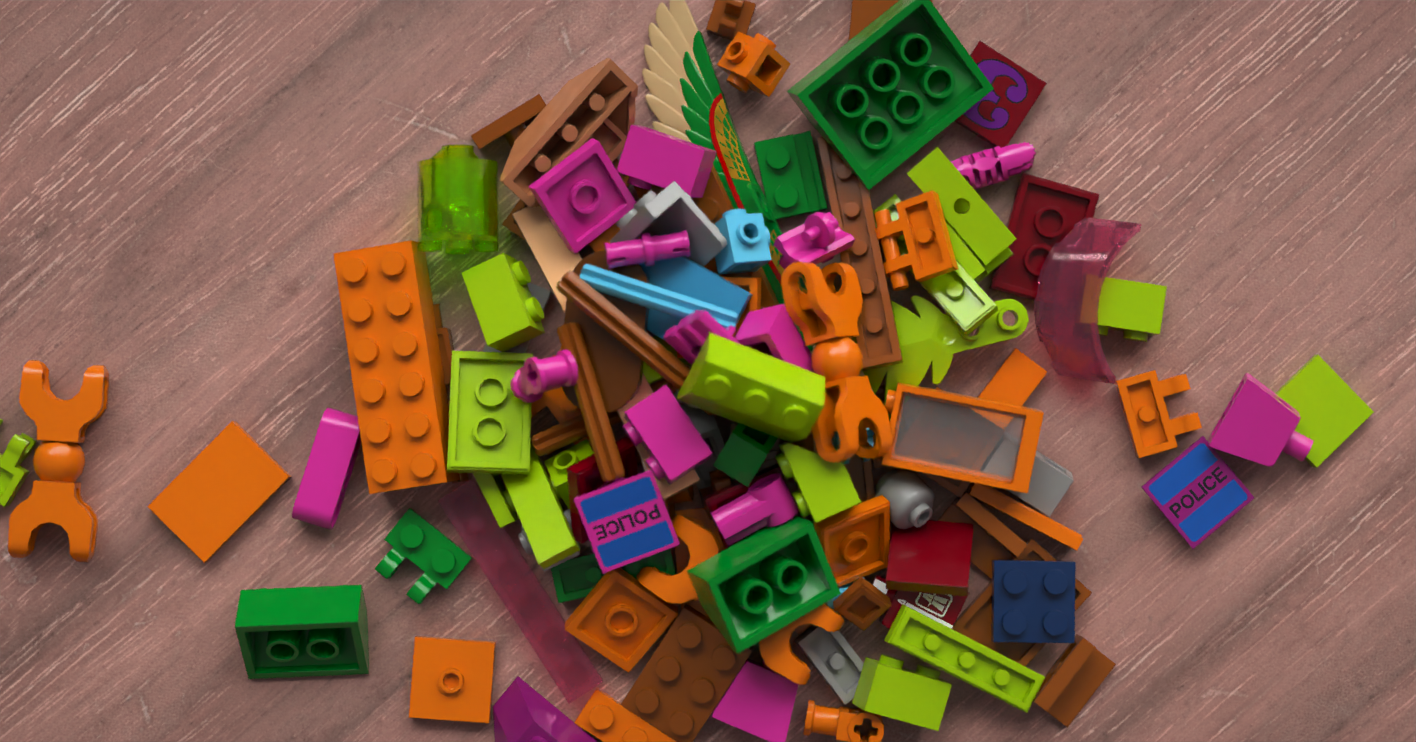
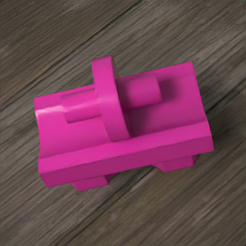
M816 212L809 215L804 224L778 236L774 246L782 254L779 264L785 270L794 262H809L815 265L821 262L824 264L832 260L836 254L852 247L855 238L840 229L837 219L830 212L825 214Z

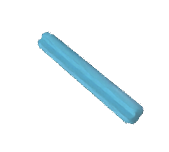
M590 264L583 266L579 276L598 292L681 319L696 310H706L724 328L730 325L736 327L738 321V314L734 311Z

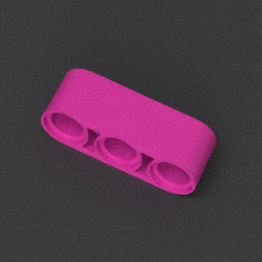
M329 407L324 411L294 503L293 519L325 529H333L361 446L358 416Z

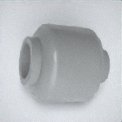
M908 469L892 470L878 481L875 487V497L883 495L890 501V522L899 529H908L913 526L920 527L931 518L933 513L931 508L934 505L935 499L934 493L915 472Z

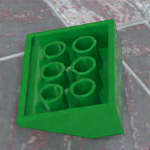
M899 0L792 86L787 93L865 188L870 190L994 88L930 0Z

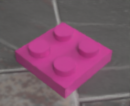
M593 138L528 186L569 251L575 254L620 220L636 204L635 199L602 145Z

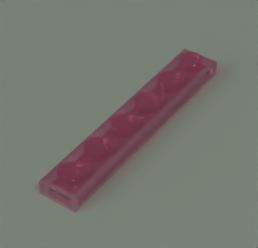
M470 479L439 499L438 502L567 702L570 704L602 683L603 678L577 638L565 630L564 618L505 527H499L483 493L474 479Z

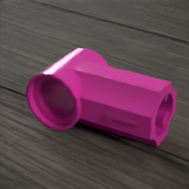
M774 473L756 481L748 488V493L711 512V515L726 544L729 546L764 526L774 527L788 521L799 512V508L781 474Z

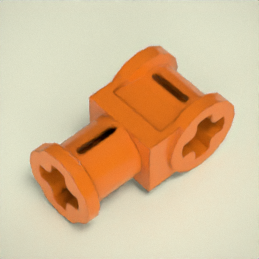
M808 700L803 735L809 736L811 733L835 736L836 740L847 742H880L884 735V725L881 715L864 711L859 707L840 706L839 708L816 705L815 700ZM864 719H870L872 727L876 728V730L870 729L867 736L860 735V728L855 726L862 725Z

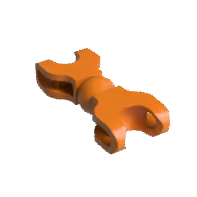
M794 262L783 271L781 276L786 311L802 331L805 345L815 346L811 355V366L814 373L825 377L824 408L812 427L816 450L823 460L831 463L843 462L855 454L867 459L880 458L892 446V432L887 410L882 401L872 391L869 377L858 376L863 367V358L858 344L851 339L859 336L857 321L863 304L857 273L851 265L842 262L830 263L822 269L813 263ZM801 273L806 279L807 293L801 291L798 286V279ZM837 274L842 279V285L838 292H836L834 286V279ZM866 428H870L875 433L876 442L874 447L868 443ZM835 432H838L840 438V446L837 451L832 445V438Z
M29 360L23 367L19 403L26 415L37 426V440L44 441L37 447L33 457L34 470L40 480H33L32 493L28 499L19 503L10 514L8 551L13 558H24L30 555L35 548L39 529L49 522L62 526L68 533L69 554L74 560L88 563L94 556L98 518L92 507L81 496V482L75 481L83 473L85 466L84 452L78 443L85 442L86 429L107 410L109 372L104 365H93L87 368L84 372L80 392L68 400L57 398L50 390L49 370L44 363L39 360Z
M675 514L671 522L676 535L689 548L690 559L687 567L680 574L676 575L662 572L655 567H644L639 571L636 578L641 585L664 601L679 604L698 599L687 571L720 553L721 546L713 532L686 516ZM822 604L759 641L761 656L769 668L796 684H807L811 677L810 669L806 663L801 661L792 652L790 639L792 632L798 626L808 623L819 626L828 632L840 630L845 623L843 617L826 604Z

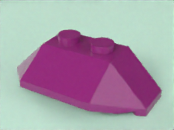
M519 676L516 677L493 705L495 742H597Z

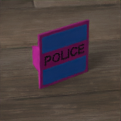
M1201 436L1141 486L1192 549L1254 499V496L1215 449L1209 446V442L1204 436Z

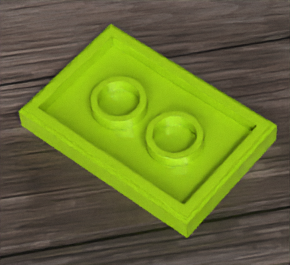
M452 351L447 472L529 475L532 403H525L521 399L516 398L511 390L510 381L514 377V373L524 366L525 360L533 357V353Z

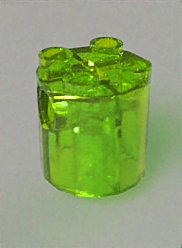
M459 144L441 146L442 149L430 159L417 162L418 251L441 252L442 246H445V254H469V249L475 246V252H498V162L479 159L474 153V146Z

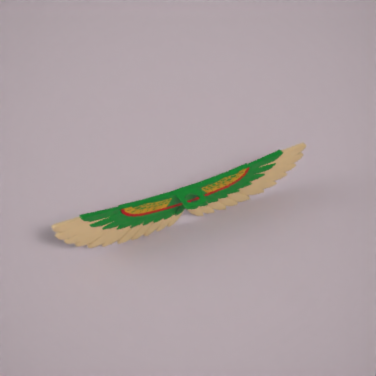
M670 0V10L666 4L661 2L656 10L658 27L654 23L649 24V39L652 47L649 45L644 46L645 59L650 70H642L644 82L651 95L647 94L645 99L650 110L660 121V123L654 121L652 123L653 128L659 132L717 151L713 165L734 209H745L747 214H763L764 225L770 232L769 250L771 261L762 266L779 304L785 305L781 286V276L784 269L779 264L782 254L774 246L776 238L783 233L756 180L736 132L703 35L696 26L686 0ZM802 274L799 276L798 286L801 291L807 293L806 279ZM796 325L798 331L800 332V334H801V336H802V338H803V340H804V336H803L802 331H801L800 328ZM807 346L812 354L815 346ZM862 369L858 376H865Z

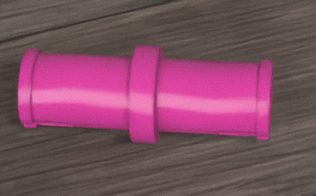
M686 230L650 237L649 233L641 234L639 239L605 243L608 269L645 263L646 267L654 266V261L684 256L690 257L691 255L690 248L688 249L690 244Z

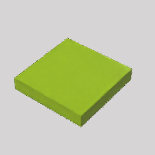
M1314 355L1275 393L1299 412L1301 419L1295 431L1314 440L1305 458L1313 468H1317L1374 413L1319 355Z

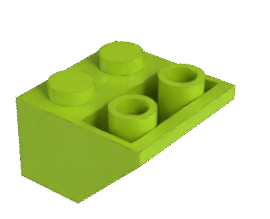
M788 442L778 445L782 453L776 455L775 458L784 478L787 480L793 477L798 490L791 494L803 517L810 515V518L816 523L861 503L844 464L825 461L819 454Z

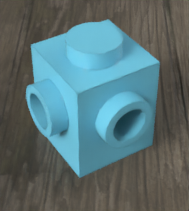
M734 209L724 212L722 218L715 223L727 241V246L715 256L718 275L755 272L771 261L769 250L770 232L764 225L763 214H747L745 209Z

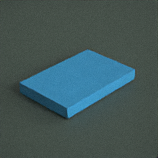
M685 256L654 261V266L646 267L645 263H640L651 285L734 311L738 314V321L753 295ZM649 308L647 330L664 339L663 336L666 330L673 326L677 327L681 318Z

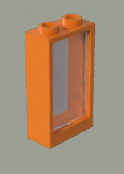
M900 382L897 384L896 391L888 389L885 408L887 413L891 415L892 446L883 456V465L1028 493L1044 415L1042 410Z

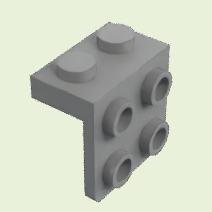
M675 181L658 195L652 190L644 195L633 206L634 208L616 223L620 231L609 241L614 243L638 239L644 233H649L650 237L686 230L690 244L688 249L690 248L691 253L690 257L687 258L703 267L727 246L726 238L721 234L718 227L705 216L689 194L684 192Z

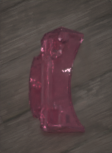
M1084 218L1076 223L1074 229L1060 243H1056L1049 252L1038 277L1039 284L1037 296L1034 300V317L1039 342H1044L1047 352L1053 361L1051 366L1059 376L1115 384L1116 376H1114L1106 361L1099 338V297L1106 273L1112 261L1122 247L1135 234L1140 232L1141 224Z

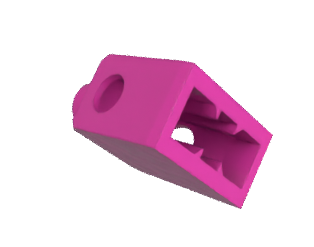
M1245 373L1208 438L1209 446L1214 449L1269 467H1273L1281 452L1302 462L1308 455L1314 440L1295 431L1301 419L1299 412L1248 373Z
M748 658L713 710L712 717L769 742H785L798 684L769 668L764 660L761 664Z

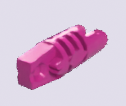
M1019 142V144L1015 143L1002 148L996 146L981 152L972 153L971 155L962 156L951 161V163L973 189L976 190L1007 181L1009 177L1032 168L1036 152L1033 144Z

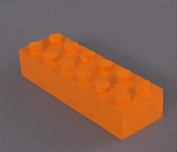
M409 240L333 253L369 494L460 480L459 473L447 472L449 407L447 404L448 398L446 385L444 384L445 378L439 338L436 331L424 243Z

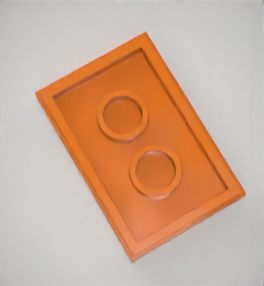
M231 421L147 507L206 563L292 476L236 421Z

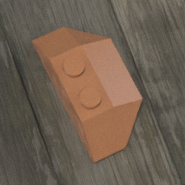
M606 58L569 80L514 141L499 180L531 208L540 206L528 186L591 138L600 142L611 162H613L623 151L630 126L635 123V97H637L638 85L610 58Z

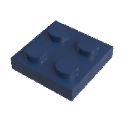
M992 560L991 641L1075 643V562Z

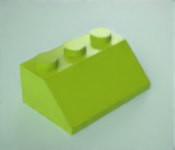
M709 333L677 395V400L792 443L807 438L824 408L825 377Z

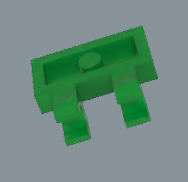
M409 508L384 540L392 545L393 548L380 561L375 570L386 579H390L404 560L408 558L422 569L424 573L406 595L417 604H421L437 583L448 589L473 557L412 508Z

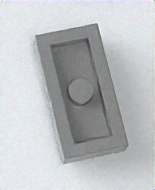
M812 625L794 642L839 701L846 705L854 698L864 663L839 630L828 632L819 626Z

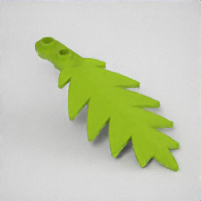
M918 295L912 296L911 302L919 317L891 300L903 363L866 370L863 373L869 377L874 393L877 392L885 377V406L888 389L896 391L898 382L919 386L930 364L932 383L937 385L948 372L954 353L1020 336L1028 325L1027 310L1019 301L1014 299L994 301L998 311L977 327L975 335L967 336L948 314H943L934 304ZM1006 311L1013 313L1015 316V323L1012 326H1007L1003 322L1002 317ZM856 337L851 338L855 343H857ZM906 395L904 405L911 396Z

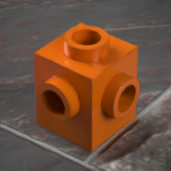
M738 31L732 42L727 46L717 66L729 75L726 81L737 90L747 93L751 89L770 97L791 64L775 50L776 45L765 36L756 33L753 38Z

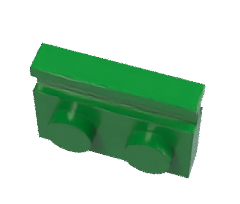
M811 130L754 142L764 195L776 220L827 210Z

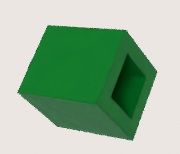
M738 423L713 466L726 473L730 478L748 487L778 438Z

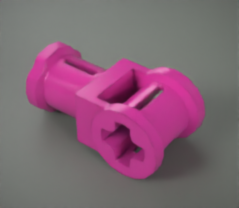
M567 349L560 350L556 353V356L539 360L537 357L527 358L524 366L514 373V377L510 381L511 390L516 398L521 399L525 403H533L541 399L545 391L575 385L578 379L577 364L574 356Z

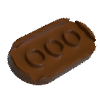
M605 250L586 256L573 270L576 275L580 276L583 266L590 264L650 284L640 264L608 269ZM598 292L647 333L649 308ZM566 298L564 324L576 322L580 325L607 414L613 413L625 406L638 393L642 382L644 361ZM563 386L562 389L567 398L580 408L574 386Z

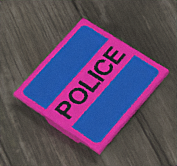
M652 469L574 498L602 573L680 545Z

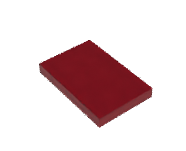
M1022 173L1006 226L1016 237V240L1008 246L1014 255L994 270L989 289L1067 310L1100 194Z

